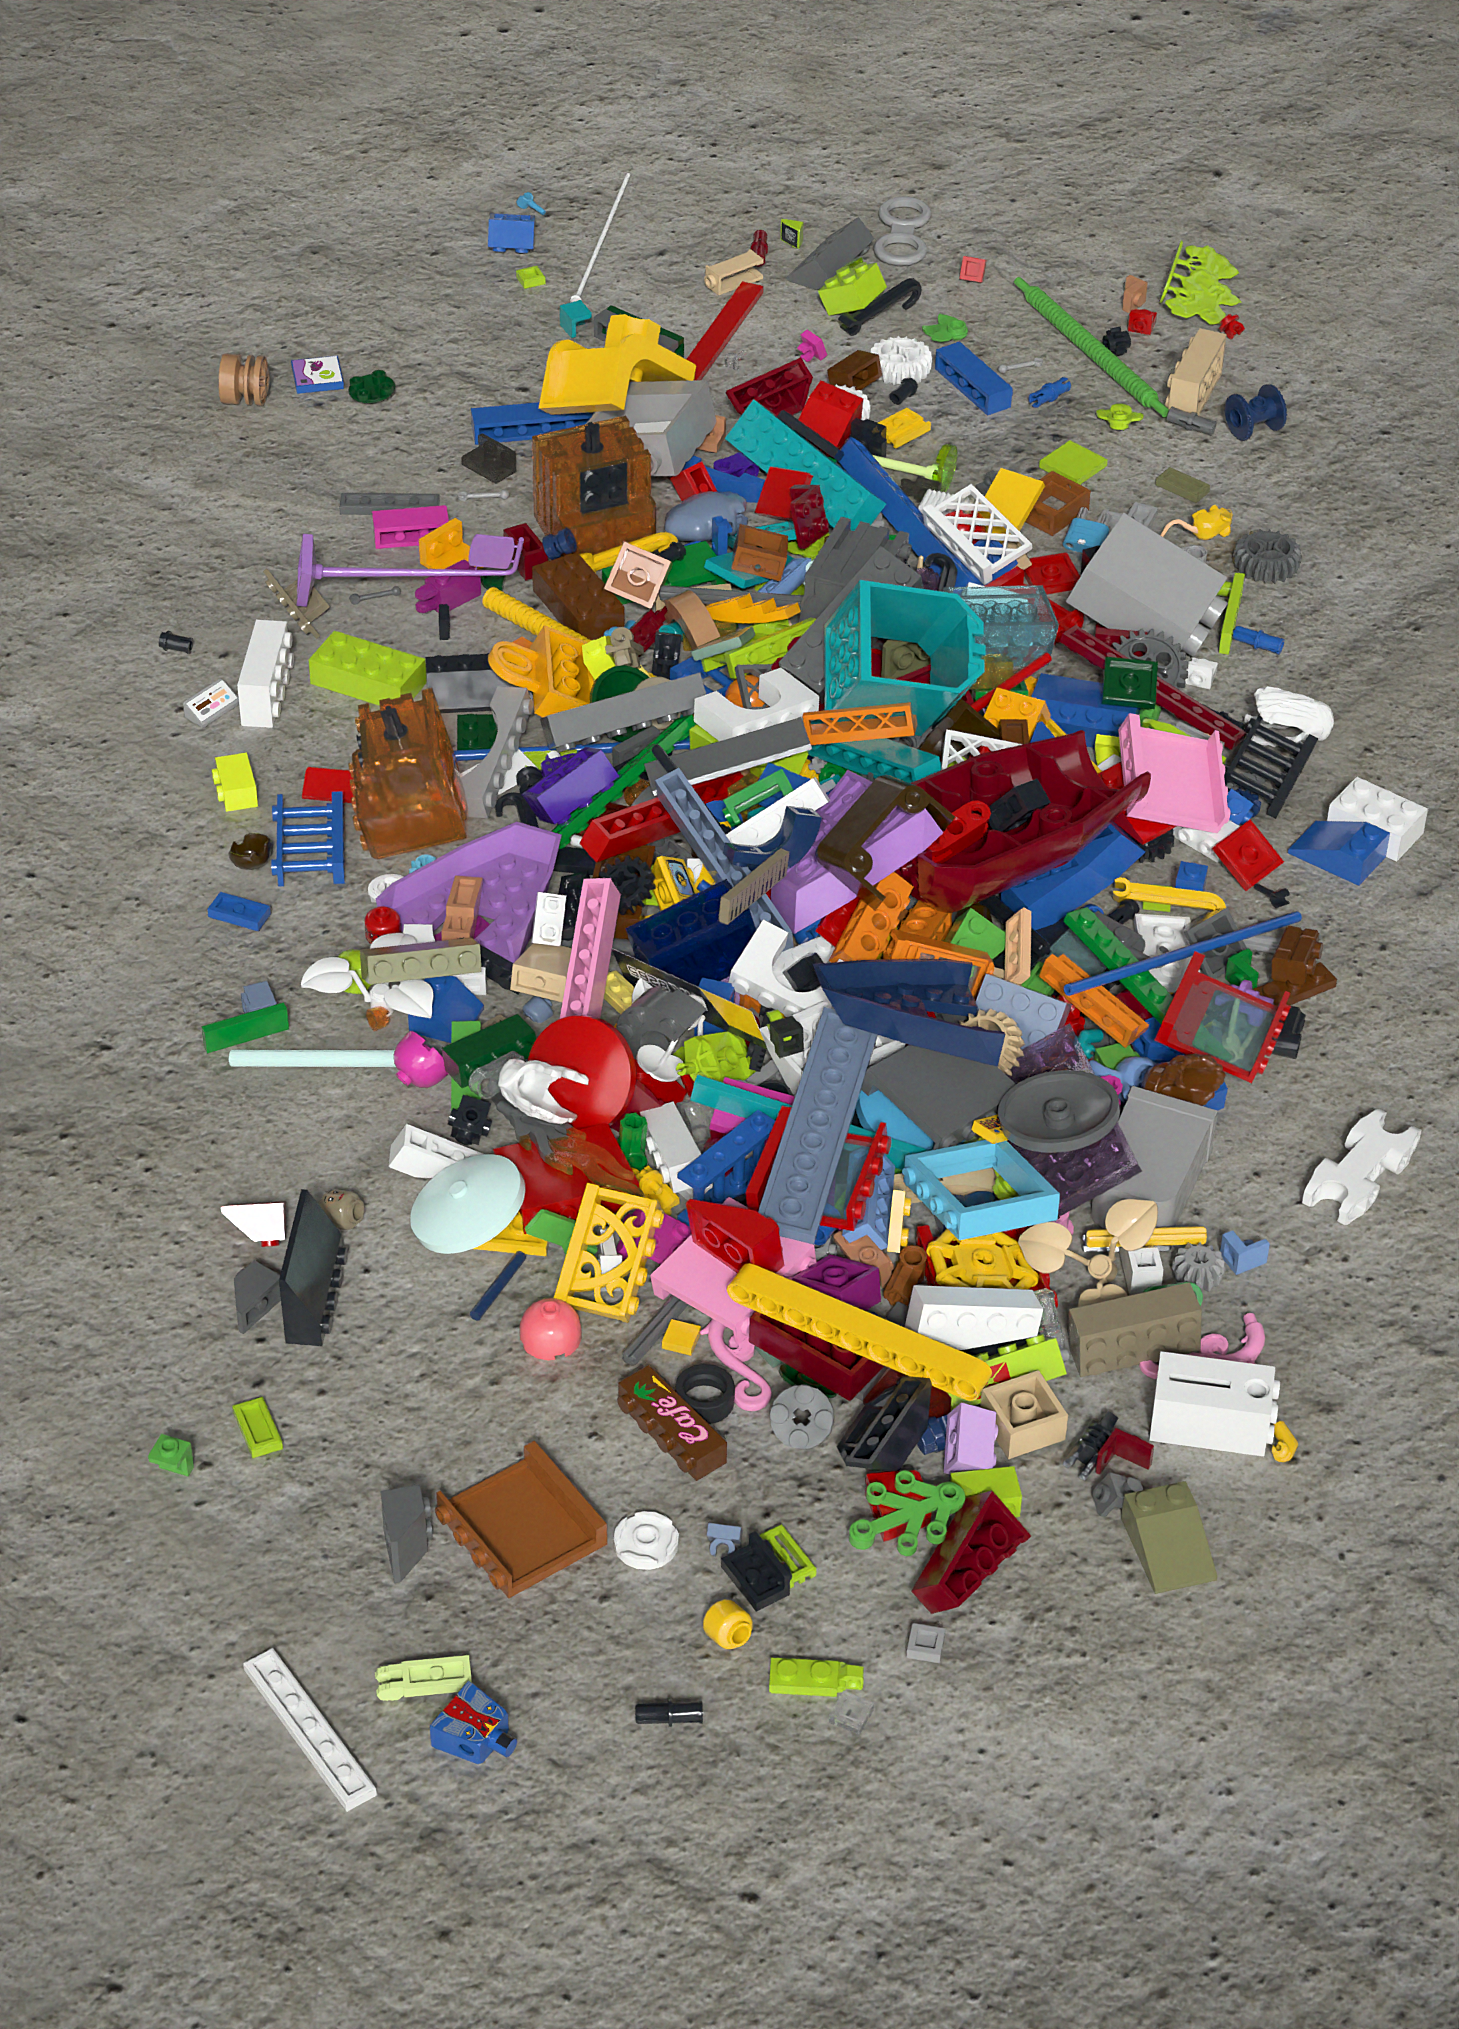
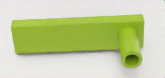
M1235 572L1233 582L1225 581L1217 593L1218 596L1229 597L1220 640L1219 653L1229 655L1243 593L1245 578L1243 573Z

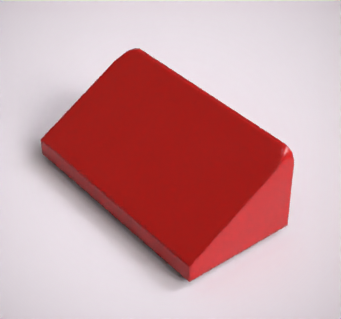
M307 767L302 799L332 802V792L343 791V803H355L360 788L359 772Z

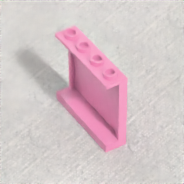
M1129 713L1118 729L1124 786L1147 771L1151 773V781L1146 796L1127 809V816L1218 833L1230 818V808L1227 805L1228 788L1225 786L1224 780L1225 765L1222 763L1221 755L1223 745L1220 743L1219 731L1215 730L1208 740L1140 727L1139 715Z
M730 1197L721 1204L748 1209V1207ZM691 1234L650 1275L654 1295L664 1300L669 1294H672L733 1330L737 1344H740L749 1336L750 1317L756 1311L734 1302L727 1293V1286L737 1273L696 1245L692 1240ZM780 1236L785 1266L775 1274L792 1280V1277L817 1262L815 1248L813 1244Z

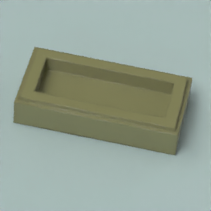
M1171 467L1156 478V486L1194 503L1199 502L1210 492L1209 484Z

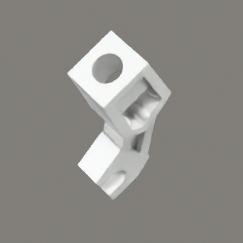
M599 1227L597 1236L604 1234L609 1227H605L604 1230H602V1227ZM613 1235L604 1243L599 1244L597 1260L602 1274L611 1271L622 1263V1255L616 1253ZM601 1288V1292L607 1291V1288ZM617 1288L614 1291H621V1288Z

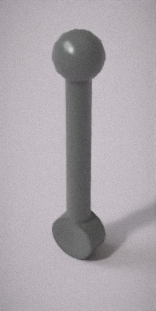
M394 586L391 590L360 596L355 593L350 595L349 600L353 605H356L361 600L392 594L398 596L401 594V589L398 586Z

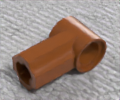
M910 1245L900 1251L899 1262L883 1295L890 1305L895 1306L897 1302L908 1306L913 1286L922 1283L924 1280L927 1254L923 1248Z

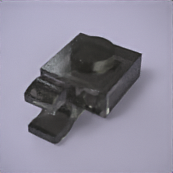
M918 477L915 482L902 478L901 486H899L908 497L914 496V502L921 503L928 489L941 492V482Z

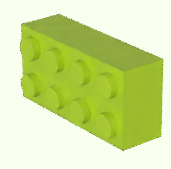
M333 631L308 659L310 684L382 707L391 706V708H396L401 713L427 684L425 658L338 631Z

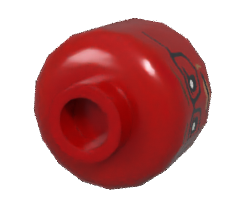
M376 907L370 910L364 918L365 936L370 944L382 935L401 933L400 915L390 907Z

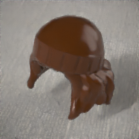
M1199 1054L1178 1055L1170 1062L1152 1066L1144 1075L1142 1089L1204 1106L1210 1099L1214 1098V1092L1224 1083L1226 1074L1222 1071V1065L1218 1064L1210 1054L1203 1056Z

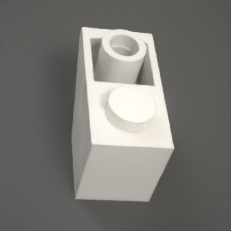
M1143 1246L1135 1251H1126L1120 1248L1119 1253L1129 1296L1143 1293L1150 1286L1162 1285L1163 1266L1158 1247Z

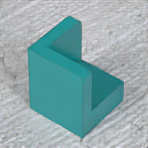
M581 300L560 305V326L571 338L576 337V326L583 325L586 319L592 318V312Z

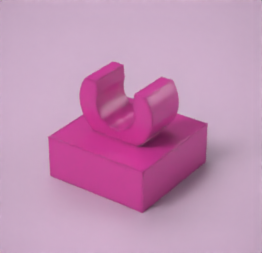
M808 329L800 335L803 343L797 349L803 353L800 357L804 361L808 362L813 357L821 361L827 356L821 338Z

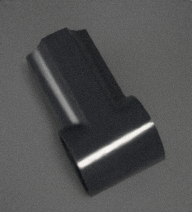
M1291 1006L1285 1021L1279 1020L1284 1025L1278 1038H1272L1277 1042L1271 1054L1291 1059L1297 1058L1302 1037L1301 1032L1303 1031L1306 1014L1302 1013L1299 1007Z

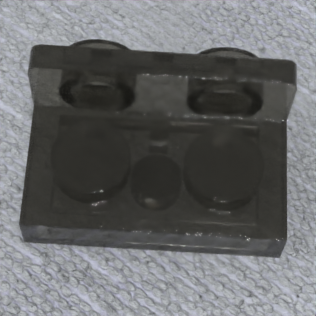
M483 433L478 435V447L461 457L463 466L495 484L517 472L516 452Z

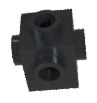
M463 1095L459 1108H452L447 1125L452 1126L450 1137L455 1138L456 1141L464 1145H472V1143L479 1145L481 1136H488L492 1120L487 1119L491 1103Z

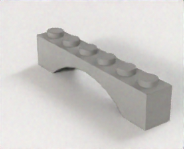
M497 686L490 703L494 721L498 727L496 740L483 761L469 773L459 778L452 795L457 816L488 818L491 809L495 807L499 789H502L504 785L505 774L511 768L513 754L519 748L520 737L526 731V722L534 710V702L530 699L527 688Z

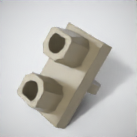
M616 628L611 634L613 646H605L606 654L614 657L616 666L625 665L640 669L638 655L644 654L643 646L634 642V636L628 628Z

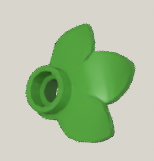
M944 314L938 315V324L922 326L924 333L930 336L931 340L945 342L951 339L961 340L968 335V328L964 321Z

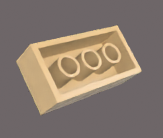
M1199 328L1195 337H1191L1188 349H1184L1181 361L1177 362L1174 374L1171 373L1168 379L1167 387L1171 388L1167 396L1165 406L1169 410L1173 406L1189 413L1193 411L1198 413V416L1200 415L1222 375L1227 334Z

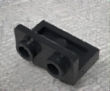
M756 1531L749 1534V1545L721 1558V1568L756 1612L790 1595L792 1574L788 1565L778 1560L774 1555L771 1544L766 1539L763 1540Z

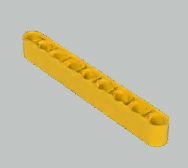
M744 1264L727 1286L729 1297L742 1306L910 1377L930 1378L932 1386L968 1401L977 1399L992 1376V1370L989 1365L979 1358L754 1264Z

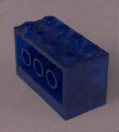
M725 879L625 929L637 960L698 987L702 978L721 981L730 976L731 970L756 932L750 909L747 908L728 925L719 921L721 897L733 888L728 880Z

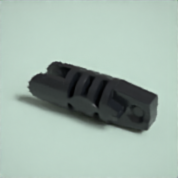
M1108 1411L1099 1423L1094 1419L1091 1420L1079 1441H1077L1064 1460L1063 1465L1069 1468L1078 1459L1085 1464L1078 1477L1084 1481L1087 1480L1097 1465L1098 1453L1112 1434L1110 1431L1116 1424L1118 1417Z

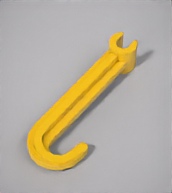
M660 532L629 542V544L648 552L656 549L661 552L670 547V543H677L678 539L672 533ZM622 545L595 555L591 553L579 555L596 573L597 570L615 564Z
M1126 878L1115 879L1114 887L1125 890L1123 892L1113 891V899L1119 903L1124 899H1133L1134 901L1211 911L1226 908L1223 899L1210 892L1131 883Z

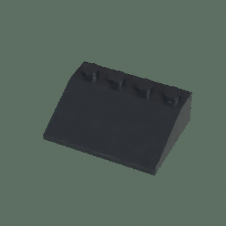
M301 1189L279 1278L285 1344L323 1346L325 1334L331 1333L332 1316H330V1311L336 1310L337 1293L335 1290L336 1288H341L343 1273L340 1268L341 1265H346L348 1249L343 1247L340 1231L307 1189Z

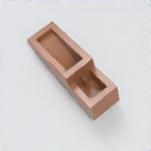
M455 875L446 904V918L442 928V941L460 937H474L483 878Z

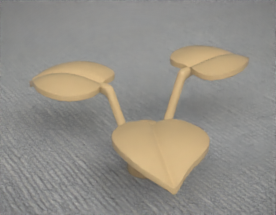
M1126 1199L1115 1203L1109 1209L1105 1219L1107 1231L1114 1236L1110 1243L1108 1256L1099 1254L1088 1260L1073 1251L1067 1250L1072 1243V1234L1066 1227L1054 1222L1036 1224L1030 1227L1019 1237L1018 1243L1027 1263L1041 1273H1053L1061 1269L1065 1263V1255L1088 1266L1089 1273L1099 1282L1097 1283V1289L1083 1291L1079 1298L1078 1307L1126 1297L1128 1294L1121 1287L1114 1284L1107 1285L1117 1275V1266L1113 1262L1116 1260V1244L1119 1241L1122 1248L1126 1251H1135L1142 1248L1150 1240L1155 1230L1158 1219V1206L1154 1201Z

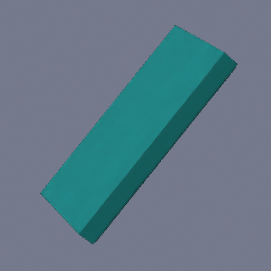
M733 552L712 557L705 561V569L742 589L770 580L769 578L731 569ZM787 555L785 566L795 558ZM759 564L755 565L757 569L761 567Z

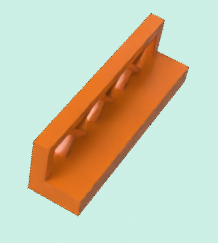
M911 702L803 713V722L811 745L914 736L918 725L916 715L912 714ZM905 711L906 716L890 717L893 712ZM869 714H874L878 717L875 719H864ZM840 717H848L852 720L837 722ZM820 719L825 723L811 724L810 720Z
M1051 954L1045 959L1039 977L1124 1048H1127L1148 1030L1149 1024L1103 986L1067 996L1064 992L1066 984L1091 976L1064 954L1059 957Z

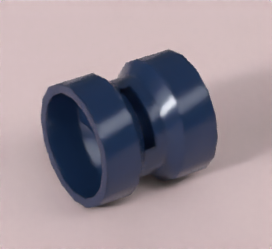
M568 528L559 530L556 535H546L542 539L544 551L551 560L560 558L563 553L570 554L577 550L575 537Z

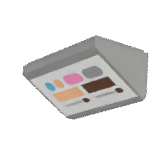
M220 678L184 701V716L204 728L239 705V698L227 683Z

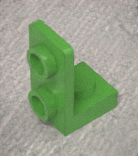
M542 1209L528 1223L525 1231L528 1235L562 1246L566 1255L576 1221ZM588 1245L587 1252L594 1256L598 1251L597 1246Z

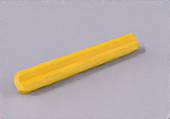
M1204 1226L1155 1228L1150 1240L1144 1246L1187 1245V1243L1198 1244L1199 1242L1205 1244L1207 1239L1206 1228ZM1107 1229L1087 1230V1247H1110L1114 1236ZM1119 1241L1117 1242L1116 1247H1122Z

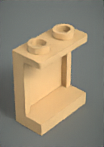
M533 943L513 963L510 990L563 1003L572 948L561 945L557 947Z

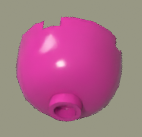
M409 1031L395 1048L393 1060L398 1069L395 1075L406 1086H409L411 1083L419 1088L435 1086L448 1075L445 1070L443 1057L433 1047L430 1049L427 1045L423 1044L426 1040L413 1031Z

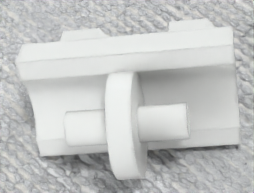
M537 892L531 943L560 947L566 896Z

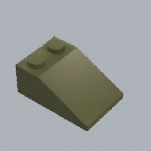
M888 639L883 645L881 678L896 679L930 665L931 658L918 643Z
M1186 1481L1124 1494L1121 1520L1155 1594L1217 1581L1216 1569L1198 1506Z

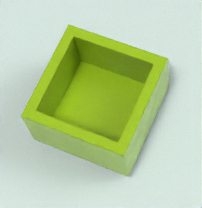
M863 262L853 268L844 266L836 271L837 274L824 282L825 285L818 290V293L830 316L864 309L887 288V285L877 263L867 264Z

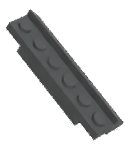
M799 717L669 757L677 768H680L689 783L694 785L808 751L812 747L802 718ZM655 760L644 765L653 795L657 796L655 780L668 773L660 762Z

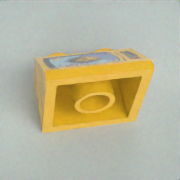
M665 856L657 857L652 868V872L656 877L653 880V883L656 885L653 893L662 912L665 924L673 926L676 921L683 922L687 918L694 919L695 916L701 915L704 901L702 895L696 892L693 885L695 880L691 868L686 867L684 859Z

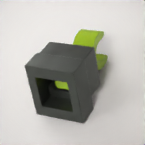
M778 1009L767 1012L766 1015L771 1021L770 1024H767V1028L770 1031V1040L775 1046L777 1056L783 1058L803 1052L804 1037L802 1025L793 1016L782 1018Z

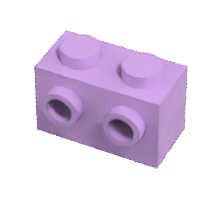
M960 1403L948 1413L944 1473L951 1475V1473L995 1468L996 1454H994V1442L998 1435V1425L995 1424L996 1412Z

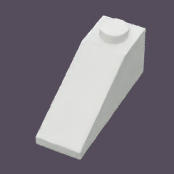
M406 1124L391 1145L389 1167L413 1177L433 1178L448 1166L468 1157L483 1155V1153Z

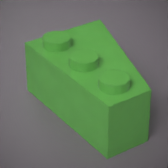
M970 908L956 919L944 942L987 952L990 958L994 959L1005 950L1006 933ZM975 965L972 966L970 977L973 976L976 968Z

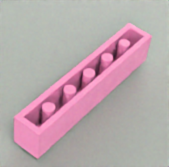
M611 878L583 880L560 1019L577 1015L601 1017L621 896Z

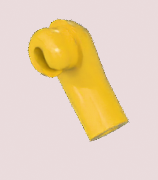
M1279 1421L1274 1424V1436L1278 1443L1276 1447L1272 1446L1271 1452L1276 1461L1287 1462L1294 1456L1298 1447V1441L1285 1422Z

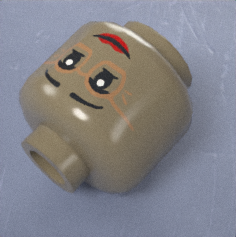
M329 1190L318 1202L333 1224L340 1230L353 1229L361 1222L364 1216V1204L359 1196L352 1191Z

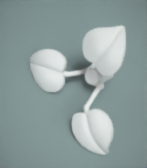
M392 933L376 938L371 944L370 949L417 944V942L409 934ZM328 957L318 960L307 969L301 981V988H311L325 993H339L350 987L353 978L363 993L365 1002H370L371 1013L376 1017H388L394 1010L419 1017H432L433 989L425 981L417 979L402 981L399 986L396 984L392 985V988H389V982L374 985L370 993H368L357 973L349 970L348 961L342 958Z
M643 978L638 980L633 990L632 1003L646 990L653 988ZM689 995L706 1008L705 1002L700 997ZM701 1015L688 1030L696 1027L698 1024V1036L703 1035L705 1016ZM671 1041L666 1052L655 1045H644L639 1049L636 1056L637 1063L642 1070L662 1082H672L679 1079L681 1076L677 1072L682 1070L676 1071V1066L678 1063L684 1062L680 1058L671 1055L677 1041Z

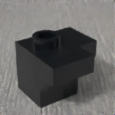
M854 419L851 422V437L862 443L872 455L886 458L887 426L869 419Z

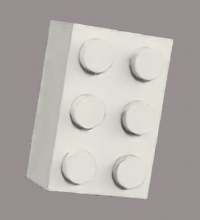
M1356 777L1330 804L1327 821L1368 822L1390 832L1386 857L1397 862L1424 833L1428 809Z

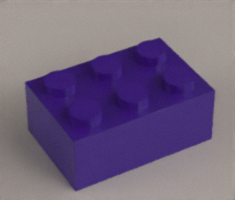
M584 747L525 791L522 796L540 821L560 825L572 816L570 813L579 807L581 809L593 801L592 796L599 791L602 793L610 789L614 785L613 781L619 775L601 749Z

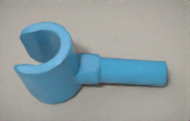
M530 192L519 196L516 201L517 205L522 209L530 206L541 215L546 213L543 208L533 201V195Z

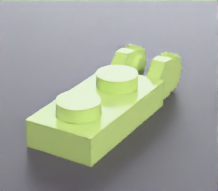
M469 1655L403 1661L401 1664L380 1666L375 1672V1679L382 1683L376 1690V1694L383 1701H394L403 1696L414 1697L459 1692L468 1681L472 1683Z

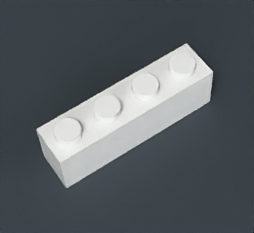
M674 1102L641 1111L640 1116L645 1117L648 1124L646 1148L649 1155L652 1154L656 1169H659L663 1183H669L673 1193L692 1188L679 1180L677 1174L698 1158L701 1153Z

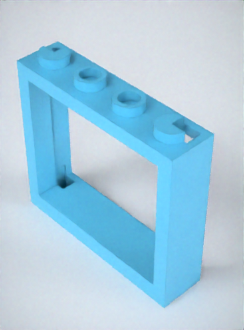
M987 1140L905 1156V1168L902 1170L905 1185L917 1195L918 1199L931 1210L932 1214L958 1240L1058 1220L1060 1193L1007 1141L992 1144ZM993 1168L1020 1196L964 1207L938 1178Z

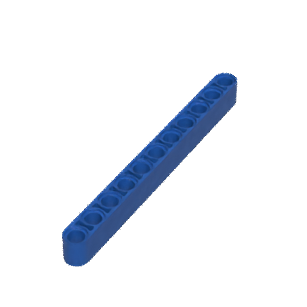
M849 437L840 449L844 452V456L839 463L852 477L886 503L881 511L882 514L898 532L909 533L908 544L912 545V549L918 556H923V562L932 553H941L949 556L957 568V578L953 593L958 594L960 597L969 582L982 585L980 580L924 525V517L921 511L867 448L858 440ZM932 563L929 569L940 580L942 567L937 563Z

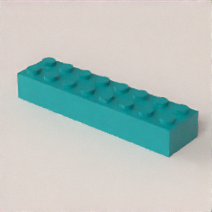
M754 399L725 437L728 442L767 474L771 466L807 472L813 475L810 485H820L821 495L824 498L826 518L833 528L841 517L851 519V531H855L860 521L869 523L871 526L886 505L884 501L793 428L777 418L773 412Z

